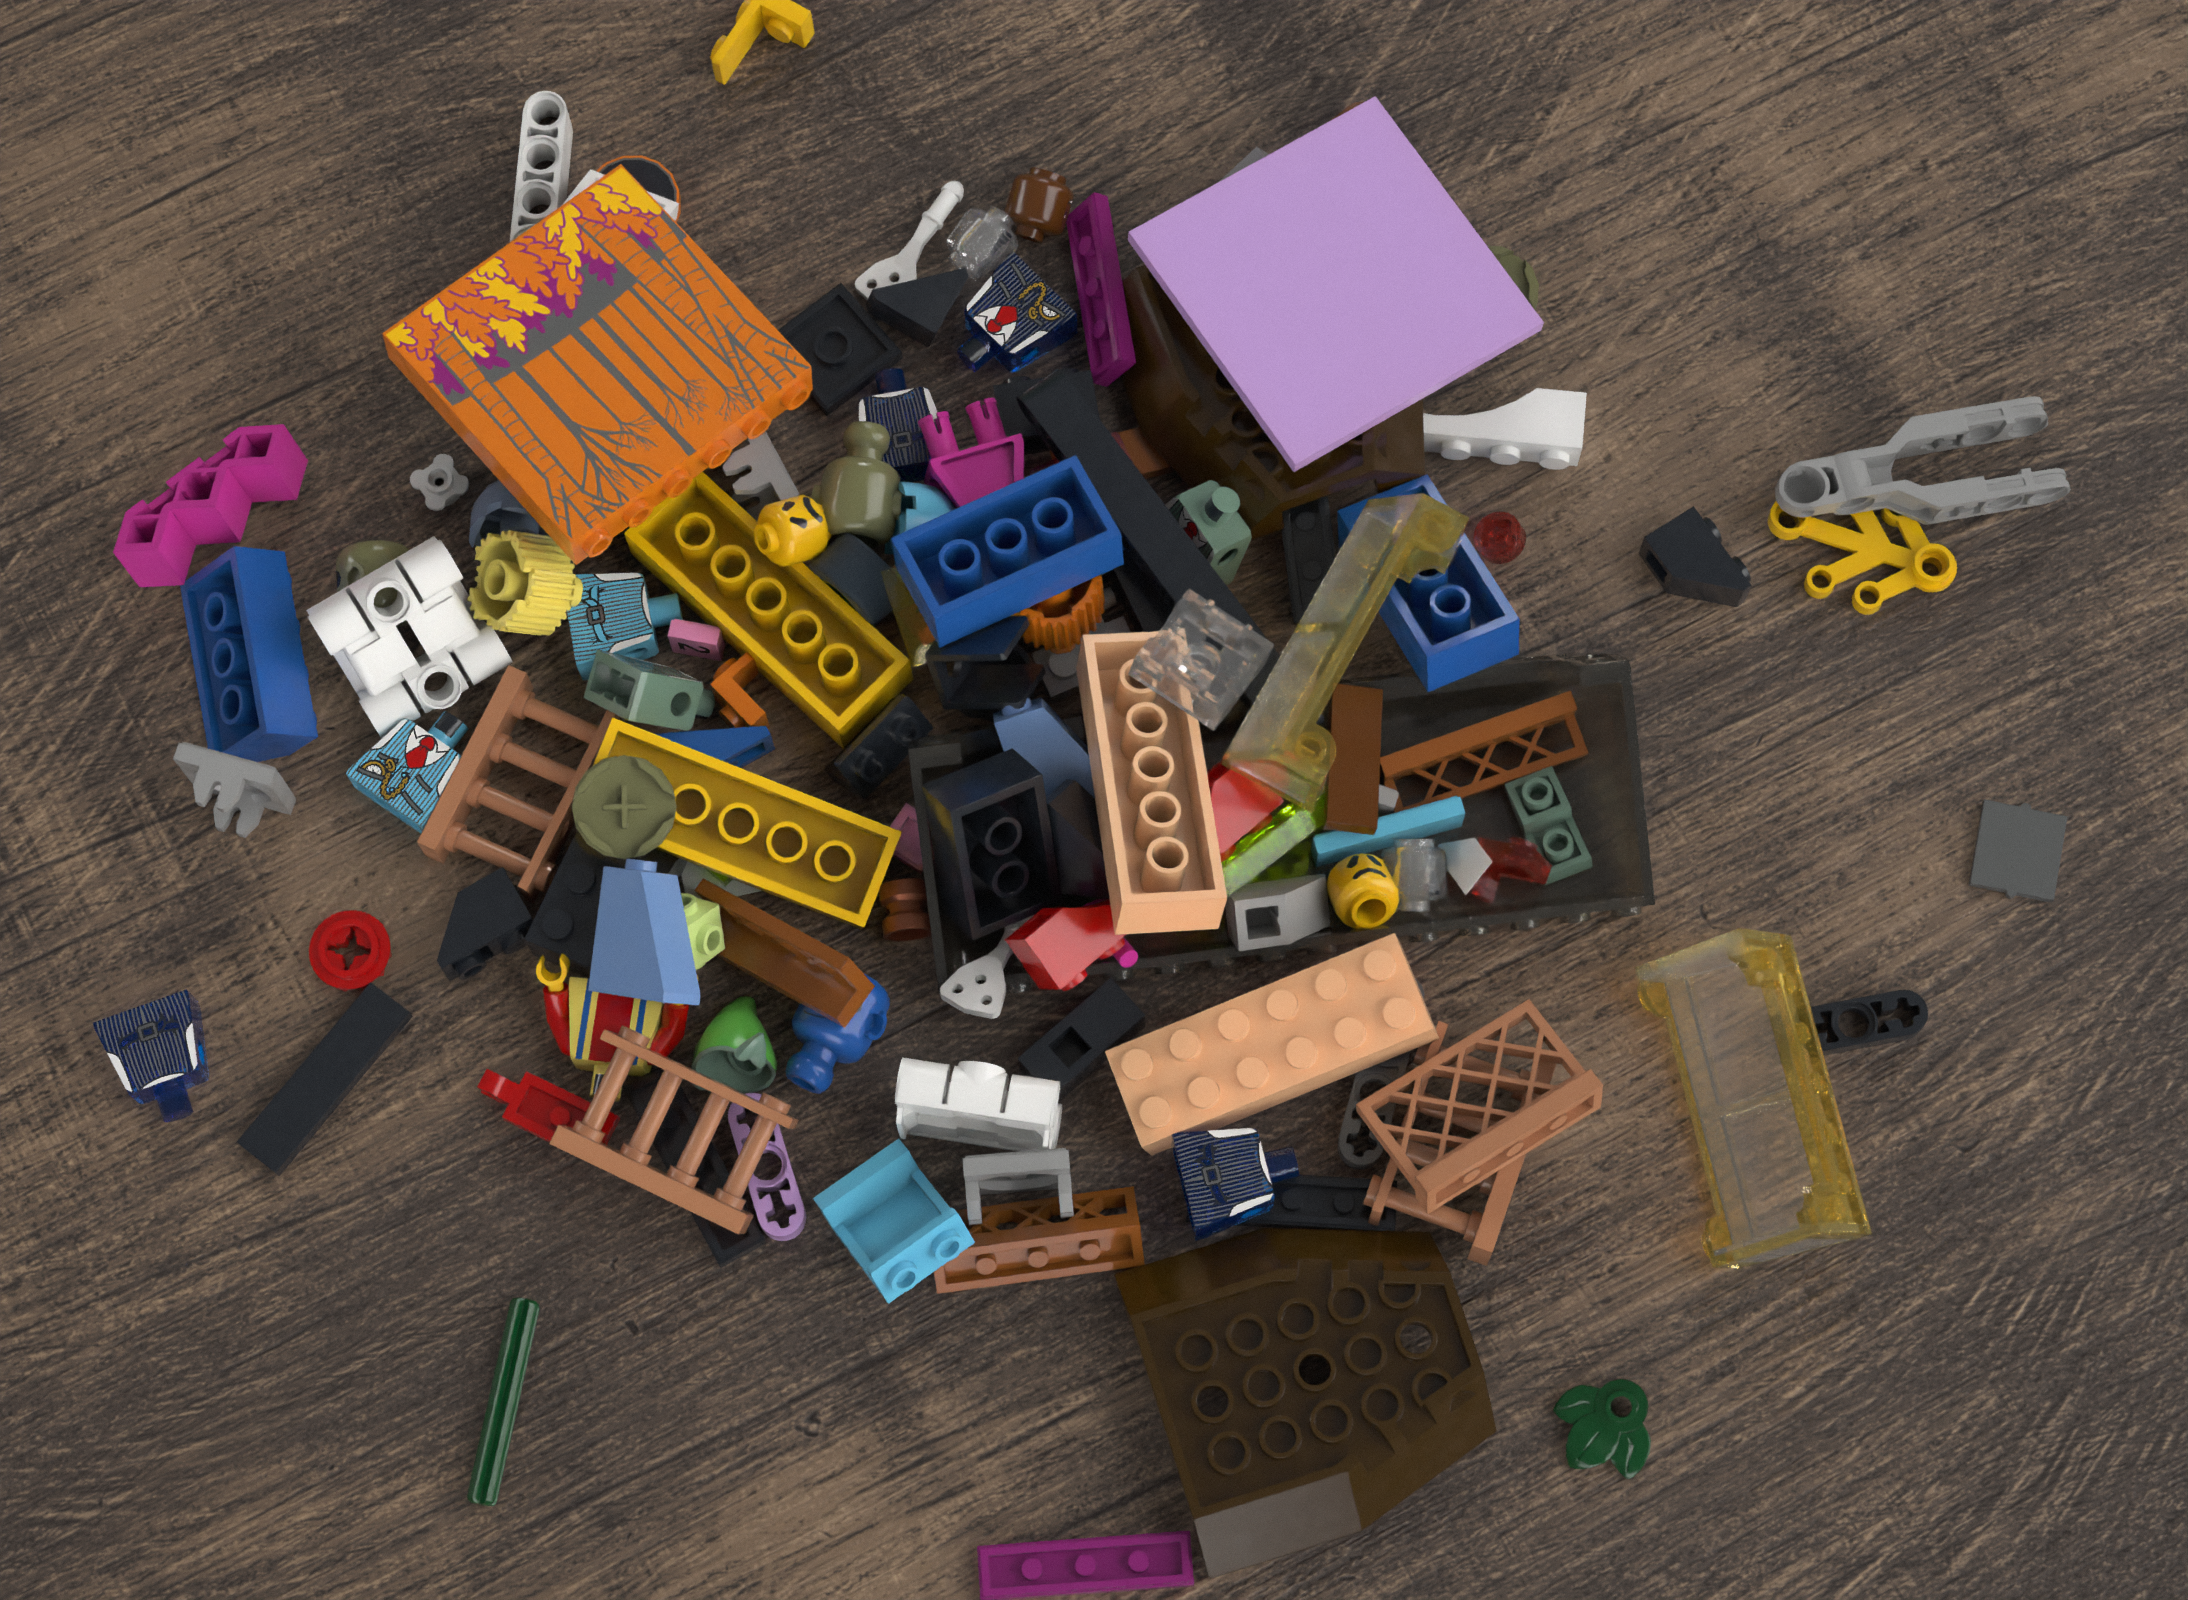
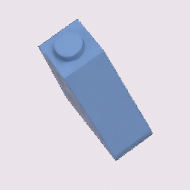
M1041 697L1034 700L1027 698L1026 704L1020 709H1015L1008 705L1001 709V711L993 713L994 724L1003 751L1013 748L1042 773L1046 797L1066 779L1076 780L1095 798L1088 746Z
M626 858L625 868L604 866L588 991L662 1003L699 1005L701 995L678 876L656 872L657 862Z

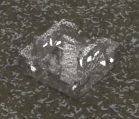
M1188 589L1175 605L1158 634L1154 638L1150 637L1136 654L1128 675L1214 731L1266 664L1275 644L1253 631V626L1249 624L1244 625L1215 606L1213 600L1210 599L1208 601L1191 589ZM1207 636L1224 646L1220 652L1215 646L1204 641Z

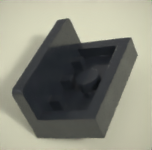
M899 694L895 699L892 698L824 770L835 783L865 800L934 727L908 696Z

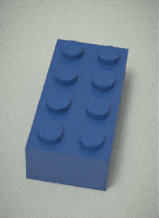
M1076 455L891 538L896 568L940 648L1124 564L1121 533Z
M1428 474L1337 511L1339 548L1427 692L1519 655V617Z

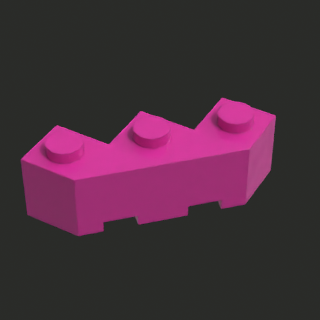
M284 424L238 427L222 439L226 445L224 448L205 462L200 457L167 480L166 484L169 486V489L148 505L142 499L125 512L113 553L139 587L184 585L196 545L241 542L252 502L297 500L308 459Z

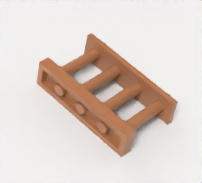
M508 665L417 843L425 856L444 864L450 851L455 853L459 849L495 866L503 867L504 870L522 877L517 887L524 899L534 904L540 891L544 893L548 891L558 870V865L554 863L575 824L572 811L575 787L585 772L593 766L612 717L618 720L620 718L618 715L607 710L600 725L597 726L535 699V693L532 692L534 688L527 673ZM528 717L588 743L589 746L577 770L513 743V738L510 734L517 720H524ZM503 761H506L566 787L567 790L555 813H549L490 787V781L487 779L495 763L501 764ZM483 805L545 832L532 859L467 831V825L464 823L472 808H479Z
M1438 1021L1436 1031L1439 1039L1418 1047L1413 1061L1414 1064L1421 1065L1447 1049V1047L1441 1045L1448 1024ZM1466 1055L1463 1069L1493 1074L1494 1064ZM1457 1061L1448 1067L1456 1068ZM1540 1061L1536 1082L1550 1084L1557 1064ZM1503 1067L1500 1068L1499 1073L1500 1076L1528 1081L1531 1074L1530 1071L1521 1069L1520 1073ZM1430 1078L1422 1082L1419 1096L1446 1100L1425 1092ZM1501 1088L1512 1092L1511 1098L1521 1101L1519 1108L1524 1106L1527 1092ZM1533 1093L1532 1100L1536 1099L1541 1095ZM1408 1106V1109H1407V1112H1406V1114H1405V1117H1404V1120H1403V1123H1402V1126H1401V1127H1405V1126H1406V1121H1407V1117H1408V1112H1409V1107H1410V1106ZM1420 1107L1416 1108L1414 1122L1418 1112L1445 1121L1446 1112ZM1453 1114L1451 1124L1480 1133L1483 1119ZM1490 1120L1489 1127L1498 1121ZM1397 1138L1396 1141L1401 1147L1403 1139ZM1410 1140L1407 1156L1412 1163L1425 1167L1437 1159L1439 1150ZM1526 1154L1476 1184L1480 1187L1479 1192L1489 1196L1483 1213L1473 1210L1472 1214L1445 1205L1427 1214L1416 1200L1414 1194L1392 1187L1398 1167L1390 1157L1384 1177L1373 1174L1364 1199V1205L1373 1207L1368 1223L1378 1226L1384 1207H1388L1464 1234L1463 1240L1472 1243L1467 1259L1487 1266Z
M622 1025L618 1034L604 1029L600 1039L617 1047L582 1122L576 1120L573 1128L567 1125H558L549 1144L734 1233L745 1234L754 1214L742 1209L746 1202L742 1196L777 1123L788 1129L796 1128L799 1120L788 1115L791 1105L764 1092L758 1101L647 1048L650 1041L649 1037ZM637 1056L664 1069L629 1144L623 1143L621 1149L618 1150L601 1142L605 1135L601 1129ZM685 1079L711 1093L676 1167L670 1165L666 1173L648 1164L652 1155L648 1154V1151L682 1080ZM731 1101L757 1113L758 1116L723 1189L717 1188L715 1194L712 1195L695 1187L699 1179L695 1174Z

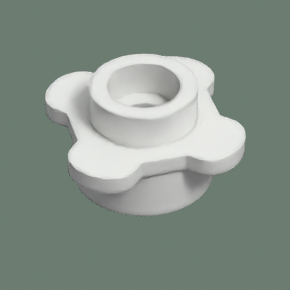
M447 454L437 455L431 465L424 470H415L410 476L412 487L423 493L426 499V506L433 511H439L446 506L452 505L459 499L460 495H464L469 489L467 477L458 474L453 467L454 461L452 457ZM437 479L444 480V484L441 486L435 485Z

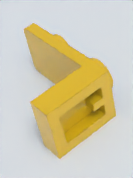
M745 0L738 10L735 26L728 36L722 35L712 49L710 59L715 80L724 85L727 83L764 27L775 39L783 43L792 41L805 48L815 34L811 11L791 0Z

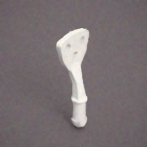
M950 181L941 188V193L928 211L923 212L922 220L912 239L898 255L875 263L856 279L855 288L861 296L868 300L873 289L917 279L916 264L924 246L937 230L942 229L944 220L957 202H961L964 189L960 182ZM893 276L900 278L897 282L890 281V278ZM869 283L877 284L873 289L867 287Z
M1033 916L1005 927V932L998 946L992 952L960 967L940 987L942 1000L966 1014L989 1019L997 1018L1001 1013L1006 995L1003 969L1009 957L1014 953L1005 939ZM979 980L986 981L984 984L977 983ZM957 989L963 990L961 993H954ZM984 1001H991L988 1005L982 1004Z

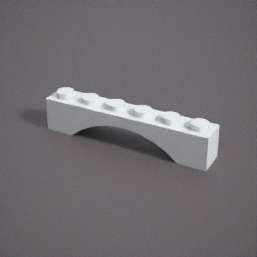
M1536 388L1517 401L1490 411L1468 415H1431L1423 413L1424 452L1440 453L1444 458L1451 460H1464L1470 456L1490 458L1492 462L1502 465H1512L1519 461L1538 462L1542 467L1554 470L1565 469L1569 465L1577 466L1583 446L1587 393Z

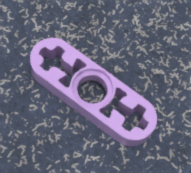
M746 1093V1095L758 1101L761 1097V1094ZM732 1102L728 1111V1122L739 1155L749 1135L750 1128L747 1124H738L739 1120L746 1117V1108ZM777 1123L772 1135H775V1141H768L763 1154L772 1153L777 1155L782 1161L781 1171L777 1177L767 1181L760 1180L753 1174L748 1188L758 1221L765 1234L774 1240L787 1241L798 1236L804 1229L806 1211L780 1126ZM787 1183L790 1184V1190H779ZM779 1190L786 1209H796V1214L789 1217L790 1225L788 1227L780 1228L777 1221L768 1222V1217L775 1214L773 1201L770 1194L760 1199L759 1192Z

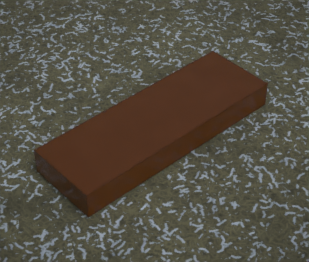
M1333 683L1329 691L1323 829L1374 835L1377 830L1383 689Z

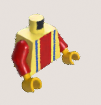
M561 954L560 967L562 971L551 973L545 968L544 955L540 957L536 966V975L540 982L546 985L543 988L547 1023L560 1052L571 1056V1060L577 1069L593 1071L590 1089L591 1098L594 1097L617 1049L616 1046L600 1039L604 1029L618 1034L623 1025L650 1038L647 1048L666 1057L683 1039L689 1010L688 1004L662 1003L588 991L589 978L570 976L568 986L563 981L569 970V958L565 954ZM636 1056L628 1075L642 1077L649 1073L651 1067L655 1065ZM622 1087L615 1102L620 1101Z

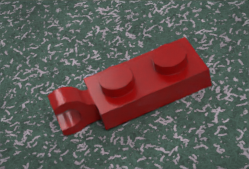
M486 1069L477 1086L483 1095L508 1105L502 1115L504 1121L549 1143L558 1125H567L573 1128L576 1120L582 1122L591 1103L527 1071L520 1084H517ZM609 1112L601 1129L605 1133L601 1142L608 1144L620 1121V1118Z

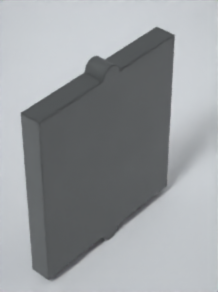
M1984 799L1969 886L2005 893L2008 899H2013L2017 895L2052 903L2055 897L2068 816L2031 809L2028 803H2023L2020 807Z

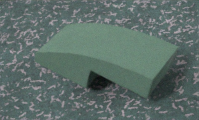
M1552 766L1505 784L1513 811L1545 885L1593 867L1592 857L1572 817L1570 803Z

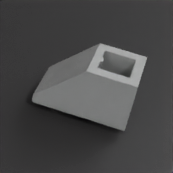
M1325 874L1225 887L1227 894L1225 908L1228 937L1239 951L1288 945L1330 926Z

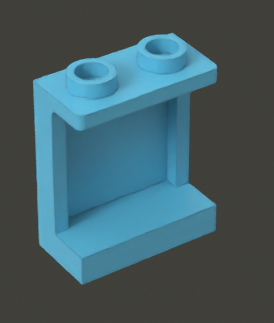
M899 1138L813 1198L832 1230L888 1304L975 1243L960 1215L954 1208L948 1206L921 1172L909 1150Z

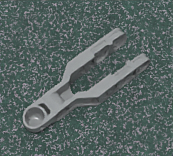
M2033 396L1912 416L1886 445L1799 461L1789 466L1776 484L1775 497L1780 508L1794 517H1809L1832 512L1836 515H1849L1887 508L1928 525L2051 503L2066 496L2071 488L2066 480L2065 470L2060 468L2032 472L2031 468L2021 469L2017 475L1989 480H1985L1984 476L1927 486H1921L1909 480L1894 482L1892 480L1891 469L1895 459L2016 439L2043 430L2048 426V416L2044 411L2043 400L2040 397Z

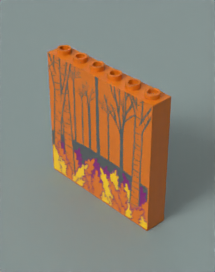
M622 164L382 333L390 360L575 565L588 556L593 558L600 555L609 547L616 535L628 526L634 528L642 524L650 516L655 506L668 497L675 498L681 495L690 486L693 478L708 467L713 469L720 466L728 459L732 449L747 438L755 439L762 435L774 418L786 409L794 410L801 406L813 390L811 365Z

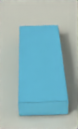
M1453 796L1378 817V827L1374 835L1336 830L1317 834L1313 837L1311 847L1315 866H1323L1343 860L1351 855L1366 854L1462 827L1465 810L1461 797Z

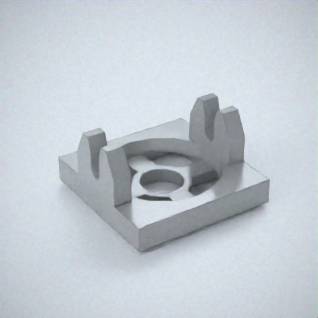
M766 431L755 439L747 438L743 441L744 447L733 452L722 466L726 476L738 474L746 469L752 470L749 474L740 477L732 484L735 493L731 498L740 506H745L756 500L760 501L758 505L747 510L756 521L765 505L800 495Z
M186 742L178 744L173 760L193 784L195 802L198 806L205 807L212 794L218 795L213 808L215 827L218 831L225 832L231 823L234 813L238 810L241 813L237 821L236 833L239 837L246 838L259 825L264 808L291 815L296 797L275 767Z
M1066 1148L969 1155L963 1158L969 1225L982 1224L981 1195L1058 1189L1061 1218L1074 1217L1069 1150H1066Z

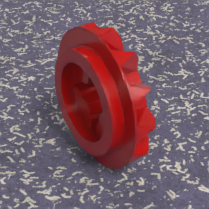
M346 910L335 913L326 918L312 935L309 945L311 966L316 975L326 985L338 988L344 992L350 989H365L370 982H373L380 976H384L385 967L388 960L392 957L390 936L383 924L366 912ZM354 934L359 948L366 950L370 954L364 953L363 956H355L353 964H350L348 970L346 959L343 955L332 950L347 948L350 940H353Z

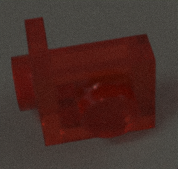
M1509 837L1507 842L1478 838L1479 844L1493 861L1469 890L1480 901L1492 903L1501 876L1541 884L1547 883L1552 865L1537 851L1538 846L1518 837Z

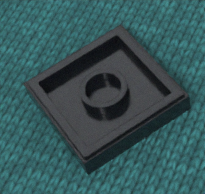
M842 283L838 284L778 330L811 365L813 390L809 397L826 417L903 359L902 351Z

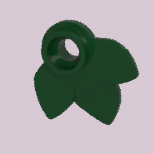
M1614 1379L1607 1382L1602 1388L1578 1385L1567 1390L1561 1396L1553 1411L1559 1418L1573 1425L1566 1443L1568 1465L1573 1469H1587L1603 1464L1610 1459L1616 1469L1626 1479H1631L1638 1474L1648 1458L1651 1447V1438L1643 1424L1648 1413V1399L1644 1390L1631 1380ZM1623 1396L1629 1399L1632 1405L1631 1412L1625 1416L1615 1414L1611 1408V1402L1614 1398Z

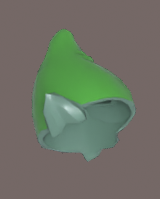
M748 996L735 999L716 1015L699 1039L692 1061L693 1070L741 1093H753L769 1087L774 1081L777 1071L776 1056L768 1035L758 1019L755 1000ZM692 1083V1085H693L694 1087H696L697 1089H699L700 1091L706 1090V1089H704V1088H702V1087H700V1086H698V1085Z

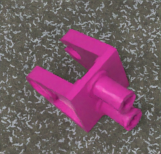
M995 398L984 399L985 404L982 405V408L980 401L973 402L965 407L978 442V446L959 451L947 411L937 412V418L934 420L932 414L918 421L931 458L924 483L946 493L956 508L1024 478V441L1022 435L1019 433L1009 437L1006 436Z

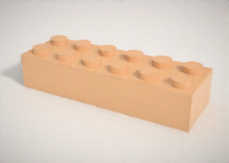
M1184 630L1083 635L1076 671L1115 935L1219 929L1227 894Z
M1393 933L1106 1050L1105 1053L1140 1145L1153 1156L1194 1138L1174 1144L1176 1141L1207 1133L1206 1131L1217 1130L1439 1039V1036L1402 945L1396 934ZM1184 1134H1189V1135H1186V1136H1183V1137H1179V1138L1173 1139V1137H1177V1136L1184 1135Z

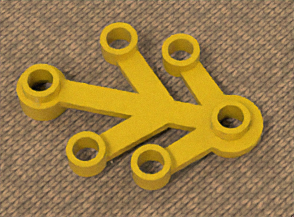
M1777 501L1773 504L1768 515L1769 529L1780 539L1794 540L1799 536H1803L1854 553L1828 566L1816 565L1808 571L1804 580V588L1807 594L1813 598H1826L1832 593L1835 585L1883 563L1903 569L1877 583L1874 581H1864L1856 587L1852 595V605L1856 611L1864 615L1874 614L1879 610L1883 601L1913 587L1932 593L1942 591L1953 582L1957 573L1956 559L1946 547L1930 543L1918 521L1904 515L1896 516L1887 508L1881 509L1882 519L1888 525L1899 528L1909 549L1892 544L1889 541L1873 510L1850 514L1860 533L1811 516H1791L1780 508ZM1789 516L1794 519L1796 526L1785 528L1780 524L1779 518ZM1925 563L1934 564L1938 568L1939 574L1935 576L1926 574L1922 569V565ZM1817 575L1825 577L1829 586L1826 588L1816 587L1812 582V577ZM1864 591L1873 593L1877 602L1874 604L1864 603L1860 598V593Z

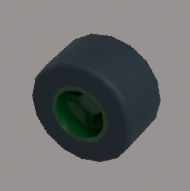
M840 533L826 547V550L810 564L811 571L873 627L877 626L906 596L905 587L892 569L870 547L850 533Z

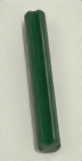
M516 1297L510 1301L467 1493V1499L473 1504L494 1506L497 1503L540 1310L539 1304L528 1298Z

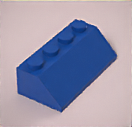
M233 546L187 579L184 585H180L208 749L261 762L291 755L318 737L316 728L317 717L312 706L308 684L309 673L303 656L300 623L296 617L292 595V578L288 572L285 552Z

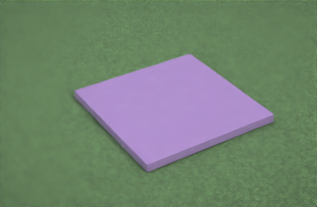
M1376 96L1128 233V241L1293 472L1542 330L1544 324L1543 320Z

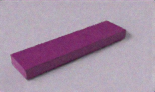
M1094 192L1069 213L1066 224L1093 384L1107 387L1136 364L1108 196Z
M1190 1531L977 1546L980 1600H1013L1194 1586Z

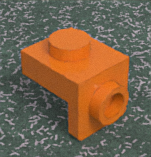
M748 652L738 660L731 658L723 663L713 676L714 681L710 686L715 700L723 707L718 712L730 728L766 726L769 729L770 726L766 712L742 689L758 675L755 659Z

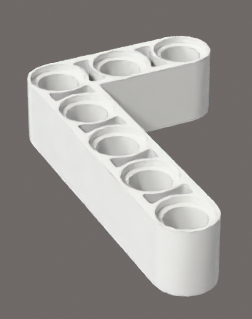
M537 92L528 98L523 108L510 242L557 210L567 199L573 128L566 103L555 92ZM546 117L558 118L551 125H539L540 121ZM549 160L554 162L547 169H534L541 161ZM545 204L550 206L541 214L529 213L537 205Z

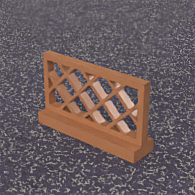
M1528 999L1356 1104V1111L1415 1189L1416 1200L1424 1211L1429 1214L1601 1108L1603 1084L1591 1069L1588 1071L1583 1069L1538 1009ZM1527 1019L1538 1033L1536 1048L1506 1043L1508 1030ZM1500 1035L1499 1041L1492 1040ZM1543 1042H1545L1550 1050L1542 1049ZM1474 1050L1497 1053L1493 1074L1463 1069L1465 1056ZM1503 1054L1533 1059L1529 1081L1499 1075ZM1457 1061L1456 1068L1448 1067ZM1540 1061L1562 1064L1571 1076L1559 1085L1536 1082ZM1431 1076L1453 1079L1449 1101L1419 1096L1422 1082ZM1460 1081L1490 1086L1486 1107L1456 1102ZM1413 1088L1412 1094L1405 1093ZM1496 1088L1527 1092L1524 1106L1515 1112L1493 1109ZM1533 1093L1541 1095L1536 1099L1532 1100ZM1389 1102L1410 1106L1405 1127L1383 1124L1374 1111ZM1417 1107L1446 1112L1442 1134L1412 1129ZM1453 1114L1483 1119L1481 1132L1471 1139L1449 1135ZM1490 1120L1498 1121L1489 1127ZM1394 1137L1403 1139L1401 1147ZM1409 1141L1440 1145L1437 1159L1422 1169L1417 1170L1407 1156ZM1446 1147L1454 1148L1453 1150L1445 1154Z

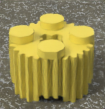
M512 530L502 531L501 535L488 533L486 539L482 538L480 540L481 546H476L475 560H479L481 565L476 568L478 571V576L475 577L477 586L475 588L470 587V595L467 598V601L472 603L470 611H475L474 619L487 620L486 624L492 626L494 630L550 636L555 631V627L561 626V619H566V610L570 611L571 607L577 606L581 601L583 584L576 577V574L572 573L575 565L570 563L571 559L548 535Z

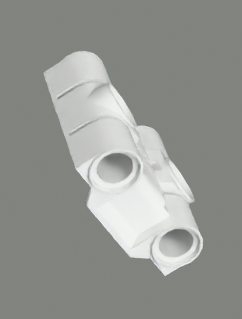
M435 536L306 610L309 614L307 616L330 655H334L359 696V703L381 739L401 720L407 718L413 722L421 717L418 711L420 709L428 713L433 709L451 707L458 701L461 693L469 689L467 681L470 680L475 685L513 663L492 626H488L484 620L474 619L475 611H470L472 603L467 601L469 595L460 581L463 579V576L442 541L437 540ZM386 587L397 589V598L392 605L385 608L374 606V597L379 590ZM405 620L408 621L426 652L416 659L396 628V625ZM432 673H447V681L441 689L437 691H427L424 689L425 681Z
M902 1057L895 1092V1104H897L896 1125L901 1139H906V1135L909 1134L1013 1151L1056 1149L1062 1116V1104H1058L1060 1081L1012 1074L1009 1091H1007L1008 1074L1005 1073L1004 1068L997 1065L978 1061H961L958 1066H954L951 1082H949V1064Z

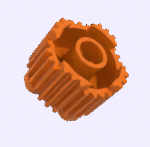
M1102 576L1094 577L1011 615L1027 616L1029 626L1021 636H1024V642L1026 644L1033 642L1034 648L1044 645L1045 650H1050L1055 654L1071 652L1076 644H1081L1080 638L1083 635L1089 634V631L1095 632L1097 630L1096 623H1101L1102 621L1101 614L1105 611Z

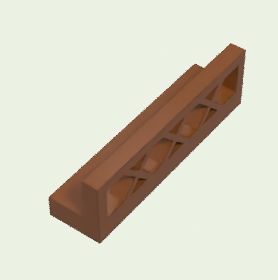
M1571 690L1380 757V778L1383 786L1397 790L1394 780L1411 774L1432 783L1425 799L1415 804L1403 807L1398 795L1393 813L1453 796L1464 799L1547 767H1555L1588 755L1589 752L1575 718L1578 708ZM1564 721L1573 748L1554 754L1537 746L1536 743L1543 728ZM1536 731L1531 742L1519 737ZM1505 741H1510L1527 749L1520 766L1508 771L1488 762L1495 746ZM1488 748L1483 759L1471 754ZM1532 752L1544 757L1527 764ZM1460 757L1480 766L1473 782L1463 787L1455 786L1440 779L1448 761ZM1440 765L1436 776L1423 771ZM1484 769L1497 774L1480 780ZM1437 786L1449 791L1432 797Z
M703 878L694 890L703 900L719 904L725 949L717 954L716 957L818 1012L836 1024L845 1028L875 987L849 957Z
M1134 1186L1072 1194L1074 1217L1065 1222L1052 1223L1047 1220L1052 1216L1061 1215L1059 1196L981 1207L982 1224L969 1225L967 1209L956 1210L975 1243L961 1252L956 1258L934 1271L937 1294L1145 1265ZM1126 1206L1127 1213L1110 1216L1100 1214L1104 1209ZM1014 1221L1019 1224L1014 1229L1000 1230L995 1228L1000 1223Z

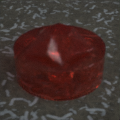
M1502 511L1493 512L1485 516L1477 524L1473 541L1476 549L1487 561L1494 564H1505L1517 558L1523 551L1526 544V532L1512 514Z

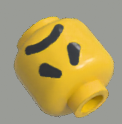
M805 495L765 505L759 513L757 526L754 529V540L759 551L765 554L771 562L781 567L817 558L826 550L828 541L831 538L822 505Z
M1364 853L1348 856L1339 861L1329 873L1327 879L1328 896L1337 916L1347 926L1362 930L1375 928L1388 921L1396 912L1399 904L1398 887L1388 866L1377 856Z

